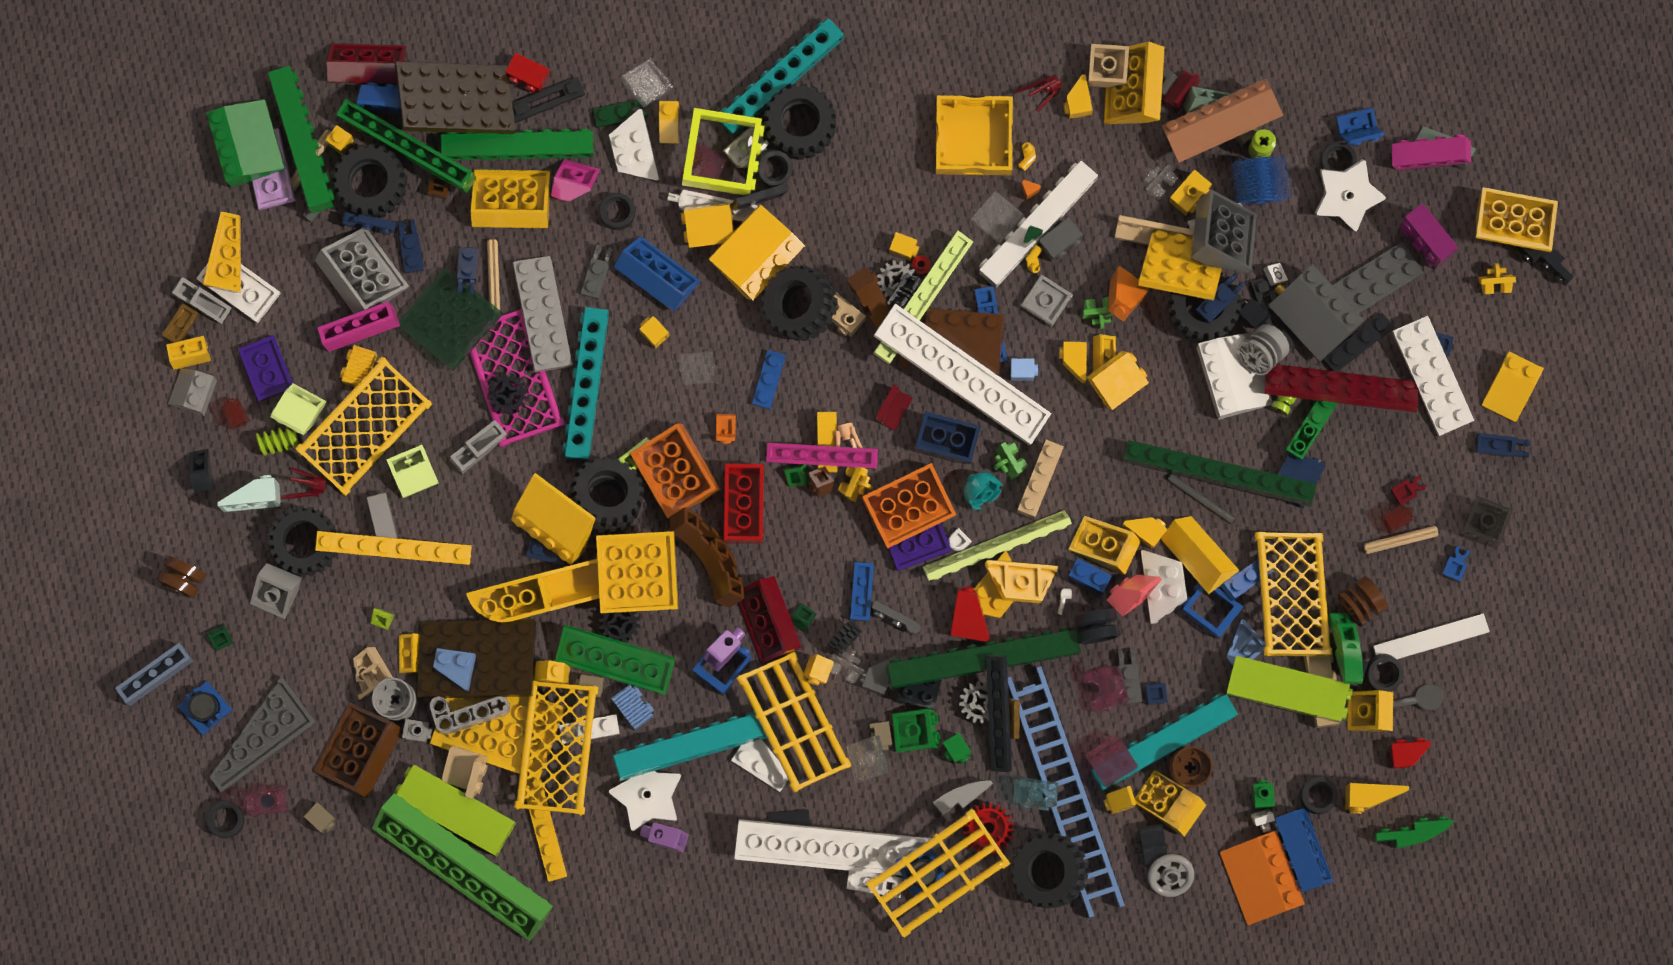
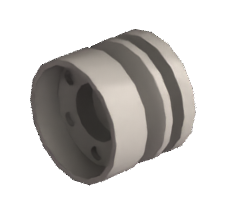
M1269 324L1259 326L1238 347V356L1243 365L1257 375L1269 373L1289 353L1287 338L1279 329Z
M393 677L384 679L377 684L373 690L372 703L375 710L383 717L393 721H403L411 717L416 711L418 697L411 685ZM394 697L399 698V704L394 703Z

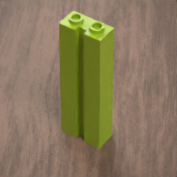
M1240 656L1235 657L1227 689L1228 696L1341 723L1342 719L1346 720L1348 708L1345 707L1346 700H1351L1353 689H1350V684H1344L1342 681Z
M418 766L408 767L404 774L406 779L402 785L399 784L396 787L394 793L404 798L406 802L419 809L424 815L436 821L439 825L497 857L516 822L474 798L465 797L464 792Z

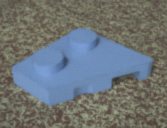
M1244 619L1240 621L1226 659L1232 665H1234L1236 656L1254 660L1264 651L1265 642Z
M437 648L433 667L465 691H469L476 655L474 653Z

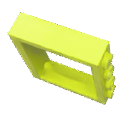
M694 108L682 185L745 196L750 195V191L755 190L756 179L752 178L753 172L757 173L759 161H755L756 154L760 155L762 144L758 143L759 137H763L764 126L761 125L762 119ZM700 119L754 127L746 184L691 175Z

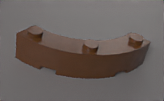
M864 267L848 278L847 282L855 297L860 300L859 305L877 331L891 310V307L886 303L887 300L877 284L879 279L873 271L870 273ZM897 353L895 355V359L903 369L912 364Z
M686 507L670 516V532L674 531L675 536L690 546L704 564L712 582L714 601L728 608L744 599L742 578L738 577L736 571L737 563L729 547L712 526L709 528L703 522L701 516Z

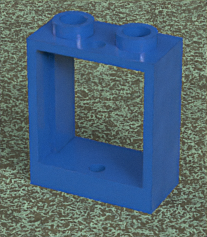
M1198 583L1193 589L1196 592L1193 597L1188 596L1187 601L1182 604L1184 606L1182 612L1219 639L1242 610L1243 606L1235 600L1232 601L1219 588L1212 591L1233 607L1218 628H1215L1190 608L1204 591V588Z
M744 646L739 648L736 653L744 660L725 685L703 669L707 663L704 660V656L694 667L693 673L724 696L736 678L752 660L751 652Z

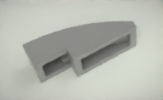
M183 277L179 279L170 293L222 324L231 310L230 306Z
M494 420L469 439L462 448L451 455L450 461L461 474H464L507 436V433Z
M386 492L367 497L376 536L398 539Z
M991 780L966 784L944 794L934 801L933 805L942 816L956 804L963 810L992 786L993 783Z

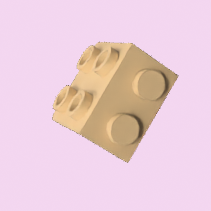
M452 746L449 749L442 780L448 784L467 789L465 797L473 799L482 790L483 783L481 781L487 771L488 765H486L488 756Z

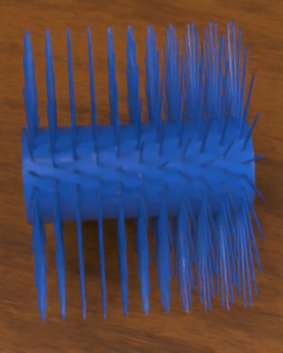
M1264 156L1244 161H1234L1239 162V164H1232L1234 165L1233 167L1244 178L1242 180V178L1237 176L1238 174L1233 175L1244 186V189H1241V186L1233 183L1237 185L1234 187H1237V190H1240L1243 196L1246 197V200H1243L1244 198L1235 194L1240 199L1239 201H1242L1244 205L1247 202L1249 205L1251 203L1253 205H1265L1266 203L1278 200H1289L1286 199V196L1282 195V191H1285L1287 195L1291 193L1287 192L1288 190L1283 187L1280 180H1283V183L1291 186L1287 184L1290 182H1287V178L1284 179L1280 175L1281 173L1278 172V169H1281L1280 171L1289 175L1284 170L1285 168L1281 167L1283 165L1278 164L1280 162L1277 161L1280 160L1284 164L1286 163L1283 161L1284 159L1278 156V159L1274 156L1273 158Z

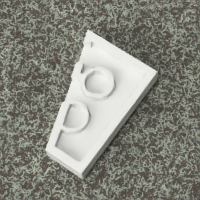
M761 738L741 745L731 760L779 792H781L788 781L779 760Z

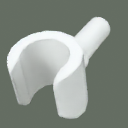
M1071 589L1061 590V600L1057 614L1062 615L1065 599L1072 598Z

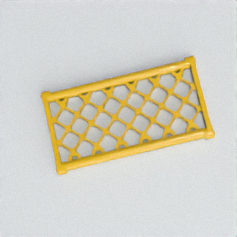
M384 357L377 361L378 364L313 433L295 448L297 453L303 455L345 496L350 493L353 485L416 418L432 405L431 401L415 389ZM385 366L395 375L394 377H384L382 370ZM374 378L382 381L381 391H371L369 383ZM385 379L395 380L394 391L384 390ZM398 379H400L409 389L401 391L398 390ZM361 392L369 395L368 405H358L356 397ZM394 392L396 394V403L385 404V393ZM408 392L409 403L399 404L398 393ZM412 392L422 400L419 405L412 403ZM381 393L382 404L372 405L371 394ZM348 406L356 409V417L354 419L344 418L343 411ZM381 406L383 408V417L372 418L371 408ZM386 406L396 407L395 418L385 417ZM399 406H409L411 414L406 419L399 417ZM368 407L369 418L359 419L358 408ZM334 420L342 422L343 431L341 433L331 432L330 425ZM368 420L370 424L369 432H359L358 422ZM382 420L383 431L373 432L372 421ZM386 420H396L398 427L393 433L385 430ZM346 421L356 422V431L354 433L345 432ZM321 434L329 436L328 447L318 446L317 438ZM360 434L370 435V444L368 446L359 445L358 436ZM373 434H383L385 441L380 447L372 444ZM332 435H342L343 445L333 447L331 444ZM346 435H356L355 446L345 445ZM369 447L372 455L367 460L360 459V448ZM308 448L316 450L315 461L305 452ZM342 448L343 459L333 460L332 449ZM347 448L357 449V458L355 460H347L345 458V450ZM329 449L330 459L320 461L318 459V450ZM356 461L359 469L354 474L346 473V462ZM329 462L330 473L328 474L319 466V463ZM333 462H343L344 472L342 474H333ZM342 475L346 483L341 486L333 479V476Z
M1256 532L1255 541L1258 544L1265 636L1264 656H1333L1332 648H1330L1322 552L1323 534ZM1265 539H1277V542L1274 545H1270L1265 542ZM1283 539H1296L1293 545H1288ZM1302 539L1314 540V543L1308 546ZM1278 542H1281L1287 548L1284 554H1280L1274 548ZM1297 542L1306 549L1302 555H1299L1293 549ZM1273 551L1279 559L1275 563H1271L1266 560V553ZM1289 551L1297 557L1293 564L1284 557ZM1306 552H1310L1315 555V562L1309 564L1304 560L1303 555ZM1280 560L1289 567L1285 573H1282L1276 567ZM1298 561H1302L1307 566V570L1304 573H1300L1294 567ZM1271 569L1280 575L1276 582L1268 579L1267 572ZM1289 570H1293L1299 576L1295 582L1286 577V573ZM1311 570L1317 574V580L1310 582L1304 574ZM1280 579H1284L1290 584L1287 591H1283L1277 585ZM1299 579H1303L1309 585L1306 591H1301L1296 586V582ZM1276 588L1281 593V597L1278 600H1274L1269 597V590ZM1291 588H1294L1300 594L1297 600H1293L1288 596L1287 592ZM1310 588L1318 591V598L1315 601H1312L1306 595ZM1282 597L1287 598L1291 602V606L1287 610L1279 604V600ZM1302 597L1310 603L1306 610L1297 604L1298 600ZM1274 606H1277L1283 612L1279 619L1271 616L1270 609ZM1293 606L1302 613L1298 619L1289 614V610ZM1314 607L1320 611V617L1313 619L1307 611ZM1285 615L1293 621L1289 628H1286L1280 622V619ZM1302 616H1306L1312 622L1308 628H1304L1299 623V619ZM1279 625L1284 630V634L1281 637L1272 634L1273 626ZM1294 625H1297L1303 631L1300 637H1296L1290 632ZM1313 625L1321 628V635L1318 638H1315L1309 632ZM1285 634L1294 639V643L1290 647L1281 640ZM1304 634H1307L1313 640L1309 647H1306L1300 641ZM1280 643L1286 650H1273V646ZM1298 643L1304 650H1292V647ZM1314 644H1318L1323 650H1310V648Z
M534 681L533 696L528 698L518 794L514 808L517 810L530 809L572 813L580 816L585 814V807L583 806L596 695H598L599 687ZM538 687L551 688L545 695L537 692ZM556 688L570 689V691L561 697L557 693ZM575 690L588 691V696L581 699L575 693ZM551 692H555L559 697V701L551 706L545 700V697ZM571 693L575 694L579 700L573 707H569L564 701ZM544 700L549 707L543 714L535 711L536 703ZM560 702H563L568 708L567 712L562 716H558L554 711V707ZM579 704L587 707L586 715L578 718L573 712V709ZM549 711H553L557 716V720L548 725L543 716ZM568 713H572L576 718V722L568 727L562 721V718ZM541 719L546 724V729L541 733H536L533 730V723ZM558 721H561L566 727L565 731L560 735H556L552 730V726ZM577 723L584 726V735L575 737L571 732V728ZM547 730H550L555 736V739L549 744H545L541 739V735ZM566 732H570L574 737V741L568 746H565L560 740V737ZM540 739L544 744V748L538 753L531 750V741ZM555 741H559L563 745V750L555 755L549 747ZM575 742L582 746V753L577 756H573L569 751V747ZM545 749H548L553 755L552 759L547 763H543L539 758V754ZM564 751H567L572 757V760L566 765H562L558 760V756ZM537 758L542 764V767L536 772L528 769L529 760ZM553 760H557L561 765V769L555 774H552L547 768V765ZM572 762L580 765L579 773L571 776L566 769ZM542 769H546L550 773V778L544 783L540 782L536 776ZM564 770L570 776V779L564 784H560L556 779V775ZM535 777L540 786L534 791H530L526 788L527 780ZM551 779H554L559 785V788L553 793H549L545 788V784ZM570 781L578 784L577 793L569 795L564 789ZM540 788H544L548 793V797L542 802H539L534 796L535 792ZM559 790H563L568 796L561 804H558L554 799V794ZM529 797H533L538 804L527 805L524 804V801ZM551 798L557 804V807L543 806V804ZM569 800L576 804L575 809L562 808V806Z

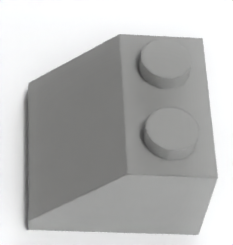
M181 368L168 404L205 416L217 382L216 378L203 372Z
M266 563L257 575L250 604L285 619L297 595L302 578Z

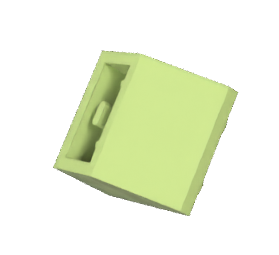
M293 383L284 392L270 417L278 423L284 424L295 432L304 435L319 420L326 401Z
M423 445L386 459L403 498L439 484Z

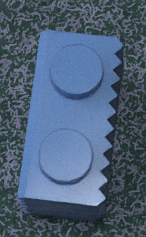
M629 684L611 699L633 729L637 730L654 717L652 714L654 709L648 701L644 703L641 700L642 693L636 686L632 688Z

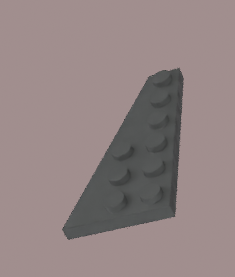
M282 676L243 729L239 738L233 743L229 752L211 774V780L221 793L316 724Z

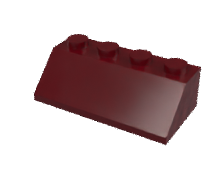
M331 43L326 61L327 79L334 83L352 82L359 84L370 82L397 85L395 64L396 62H406V46Z
M775 576L759 579L744 587V599L738 605L760 663H767L802 648Z

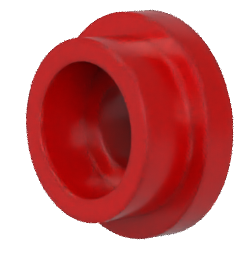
M925 256L915 257L911 264L912 270L914 269L915 273L919 275L926 274L930 269L929 259ZM923 262L925 266L920 268L917 264Z

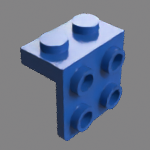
M1373 107L1335 116L1340 138L1351 146L1360 145L1365 140L1376 141L1381 136H1384V131L1376 124Z

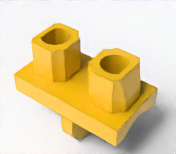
M1494 263L1493 268L1487 269V274H1493L1494 276H1478V282L1481 284L1484 294H1493L1494 284L1500 283L1501 293H1511L1516 277L1512 274L1500 275L1501 273H1506V268H1500L1499 263Z
M847 467L845 475L850 477L851 481L849 484L842 482L838 491L849 500L856 502L859 494L864 495L865 490H872V486L868 484L870 477L867 476L868 470L860 467Z

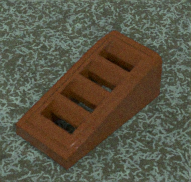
M432 174L427 195L447 200L450 184L447 182L445 184L436 183V180H443ZM434 186L444 189L443 191L435 190Z

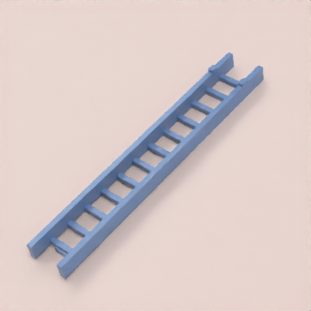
M1038 667L1036 671L1041 683L1040 685L1035 686L1033 684L1024 687L1022 691L1016 692L1012 678L1008 677V687L1012 699L1019 700L1018 697L1042 689L1044 691L1047 703L1026 710H1022L1020 704V722L1059 834L1066 836L1064 825L1088 817L1092 831L1073 837L1071 841L1078 842L1092 836L1095 837L1099 850L1085 854L1086 857L1083 859L1101 855L1105 868L1089 873L1088 879L1107 873L1112 886L1088 895L1085 888L1079 891L1088 918H1092L1094 913L1089 902L1090 899L1114 892L1119 908L1124 907L1125 904L1042 667ZM1049 708L1054 721L1029 729L1025 715ZM1056 726L1060 739L1035 747L1031 734ZM1062 744L1066 758L1042 765L1037 752ZM1069 763L1073 776L1048 784L1044 770ZM1075 781L1079 794L1054 802L1050 789ZM1081 799L1086 813L1061 821L1057 807Z

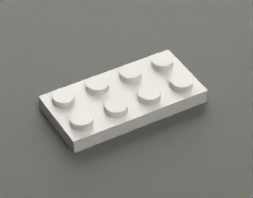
M208 264L196 278L202 284ZM242 264L241 293L208 287L256 323H259L281 294L277 289Z

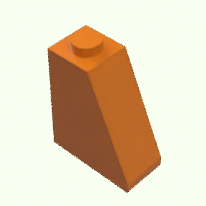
M1119 266L1110 279L1108 311L1124 322L1143 300L1150 288L1138 286L1139 279Z

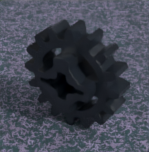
M504 373L502 379L496 376L497 382L491 381L493 388L487 389L491 393L487 398L492 400L489 404L491 407L496 405V412L501 409L502 415H505L506 411L513 415V410L519 413L520 406L525 408L523 401L529 400L525 396V394L529 393V390L523 389L526 387V383H520L521 377L515 379L514 374L507 377L506 373ZM510 382L516 384L519 388H513ZM501 384H503V386L501 387V389H500L499 391H496L497 388H498ZM506 391H510L512 393L510 394L509 398H506L505 396ZM517 398H520L516 404H513ZM497 400L505 402L506 406L499 404Z
M637 611L626 612L631 617H625L621 612H614V617L611 621H608V618L613 613H601L604 619H599V622L603 623L599 629L605 630L602 635L605 637L609 636V638L618 641L622 640L625 643L626 639L633 641L632 635H638L636 628H641V625L636 623L641 620L640 617H635ZM618 619H621L622 622H625L622 624L621 628H619L618 625H615ZM632 625L631 630L626 634L627 627ZM609 630L617 631L619 636L612 634Z

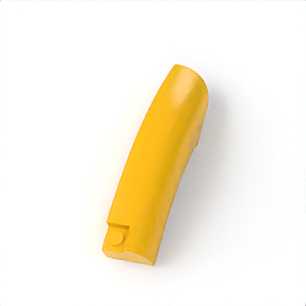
M598 559L528 576L466 594L472 607L479 614L497 622L515 621L600 598Z

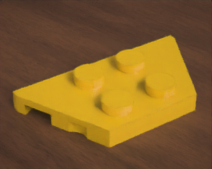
M1006 551L997 560L1012 562ZM989 572L974 588L979 593L984 615L1000 619L1014 602L1002 599Z
M992 560L985 562V567L1002 599L1005 601L1041 603L1058 570V566Z

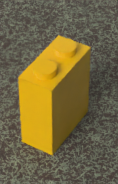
M730 202L685 207L684 213H681L682 224H686L687 230L684 232L685 243L689 244V248L723 244L734 232Z
M1122 350L1086 377L1108 409H1115L1149 383L1146 379V372L1141 367L1138 368L1135 363L1137 359L1131 352L1128 353Z

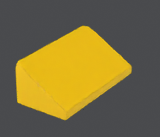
M1102 334L1093 336L1094 372L1116 356V336Z
M420 634L399 635V673H418Z

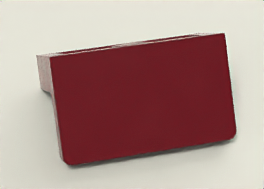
M1184 70L1164 97L1163 102L1179 112L1183 107L1190 87H1197L1199 85V74L1191 75Z
M892 385L875 421L896 431L913 398L901 392L899 387Z

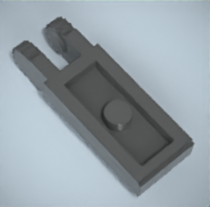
M597 244L594 256L591 258L581 295L599 300L610 267L609 262L613 249L608 248L605 261L598 260L602 246Z
M877 601L874 602L871 610L874 611L873 614L881 619H884V617L891 619V624L898 628L904 626L907 633L914 636L920 633V624Z
M1129 649L1131 664L1124 665V654L1122 650H1118V673L1123 705L1142 703L1134 649Z

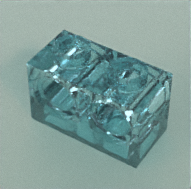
M1029 778L1015 779L1013 803L1021 804L1020 807L1024 808L1037 806L1038 810H1049V807L1057 806L1058 783Z

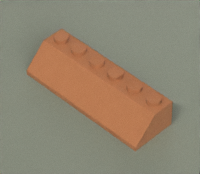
M1264 79L1233 94L1222 97L1213 103L1204 105L1202 108L1189 112L1182 117L1171 120L1162 125V128L1180 163L1282 117L1283 113L1267 79Z

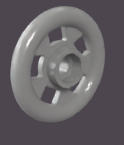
M1177 854L1161 856L1153 862L1148 872V882L1151 888L1157 894L1165 897H1175L1183 894L1191 887L1194 881V868L1185 857ZM1172 862H1177V863H1179L1178 868L1175 867V866H1171V863H1172ZM1160 866L1166 867L1163 869L1162 873H1159L1157 871ZM1180 872H1186V878H1181ZM1161 878H1162L1163 882L1165 883V884L1162 885V886H1160V885L1157 883V881H1158L1159 879H1161ZM1179 883L1178 888L1171 889L1170 885Z

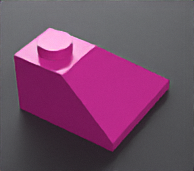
M564 159L554 177L551 196L559 200L571 201L589 192L600 169Z

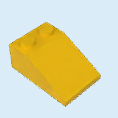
M1509 351L1481 406L1516 423L1544 368Z
M1084 516L1068 550L1109 570L1125 575L1141 540L1134 532Z
M1350 783L1345 787V810H1350V814H1361V812L1404 794L1409 790V786Z

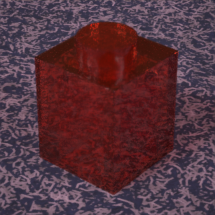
M238 398L227 400L224 406L221 407L233 430L251 421Z
M1402 504L1383 515L1382 520L1389 532L1393 534L1413 521V513L1409 507H1405Z

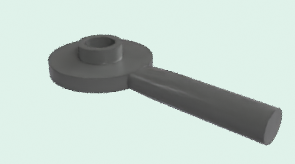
M1424 685L1418 689L1415 697L1393 700V708L1417 704L1423 710L1433 711L1441 706L1443 694L1435 685Z

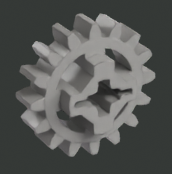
M894 260L892 266L886 263V269L880 268L882 275L879 274L877 277L881 281L877 282V284L881 287V292H885V299L891 296L899 283L894 284V279L897 280L901 277V282L906 273H909L911 276L914 275L915 270H909L910 264L903 266V261H900L899 265H896ZM885 278L889 281L888 288H886L884 283Z
M977 681L975 687L969 684L970 690L963 689L966 695H960V699L964 700L959 703V706L964 707L961 713L968 714L967 720L972 717L973 723L977 719L980 720L981 724H983L984 719L989 722L988 694H980L978 691L983 690L988 693L987 682L980 686V682ZM971 694L973 701L967 705L968 696ZM977 698L980 700L984 699L983 708L980 705H975ZM972 711H979L982 715H976Z

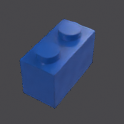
M1077 558L1068 579L1102 596L1112 576Z

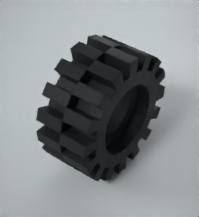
M850 620L835 634L827 646L840 656L857 639L862 630Z

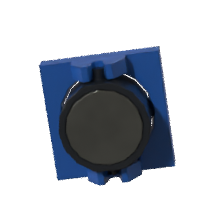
M208 681L202 686L195 688L178 706L203 736L233 711Z
M931 848L910 864L915 872L936 859L937 856ZM939 865L922 877L921 880L928 887L946 874L942 866ZM907 866L900 869L904 880L913 875ZM918 881L908 887L912 896L923 891Z

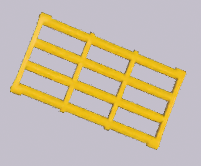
M795 652L751 672L739 675L736 678L739 685L742 686L756 714L755 717L759 720L773 748V753L776 754L790 782L793 793L852 766L849 759L846 758L832 730L833 727L829 724L815 696V691L812 690L807 678L802 677L804 672L798 663L799 659ZM788 660L805 694L798 697L795 696L780 666L781 663ZM773 668L789 701L779 704L763 671ZM757 675L773 707L764 712L747 678ZM805 698H808L822 726L821 729L814 732L798 702ZM792 705L806 733L805 736L799 739L796 738L782 708ZM773 712L776 713L790 743L780 746L766 718L767 715ZM825 732L841 763V766L837 768H831L816 738L817 735ZM808 739L825 771L824 774L817 777L799 744ZM793 747L809 779L808 781L799 784L783 750Z
M970 809L962 818L939 834H934V837L907 856L901 857L900 861L877 877H872L866 882V886L874 893L904 938L913 929L936 913H941L942 909L969 890H974L975 886L992 874L1010 865V861L1003 855L979 820L975 810ZM972 819H975L980 828L948 850L942 840ZM985 834L990 844L958 865L953 856ZM939 843L945 852L915 872L910 863ZM996 850L1001 859L969 881L964 871ZM950 859L956 868L926 887L921 878ZM907 866L913 875L880 896L875 887ZM960 874L966 884L937 903L931 894ZM918 881L923 891L891 912L886 902ZM926 897H929L934 906L902 927L896 918Z

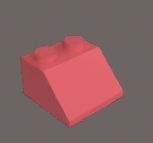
M1135 575L1131 579L1127 577L1120 583V586L1117 584L1111 589V596L1107 601L1123 617L1143 603L1162 579L1159 576Z

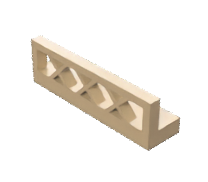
M1119 215L1114 239L1149 245L1152 232L1155 229L1193 236L1194 230Z

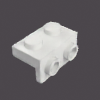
M748 127L723 150L737 168H747L749 166L754 127ZM759 137L758 143L762 144L761 154L767 150L766 146L769 145V142Z

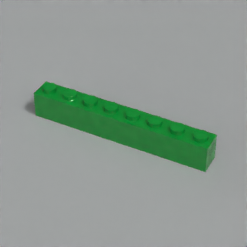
M290 66L268 72L308 207L312 214L334 207L332 200H335L332 189H328L327 183H330L327 172L323 173L322 166H325L322 155L318 156L317 149H320L317 139H313L312 133L315 132L313 124L307 120L309 111L307 105H303L301 100L304 99L302 89L297 87L296 82H299L297 72L292 71Z
M348 99L344 101L336 114L343 123L466 194L476 180V176L469 169Z
M548 129L541 130L540 132L522 130V133L457 134L456 132H446V134H441V154L451 160L594 158V134L589 129H579L575 132H571L569 129H561L559 132H552V130Z

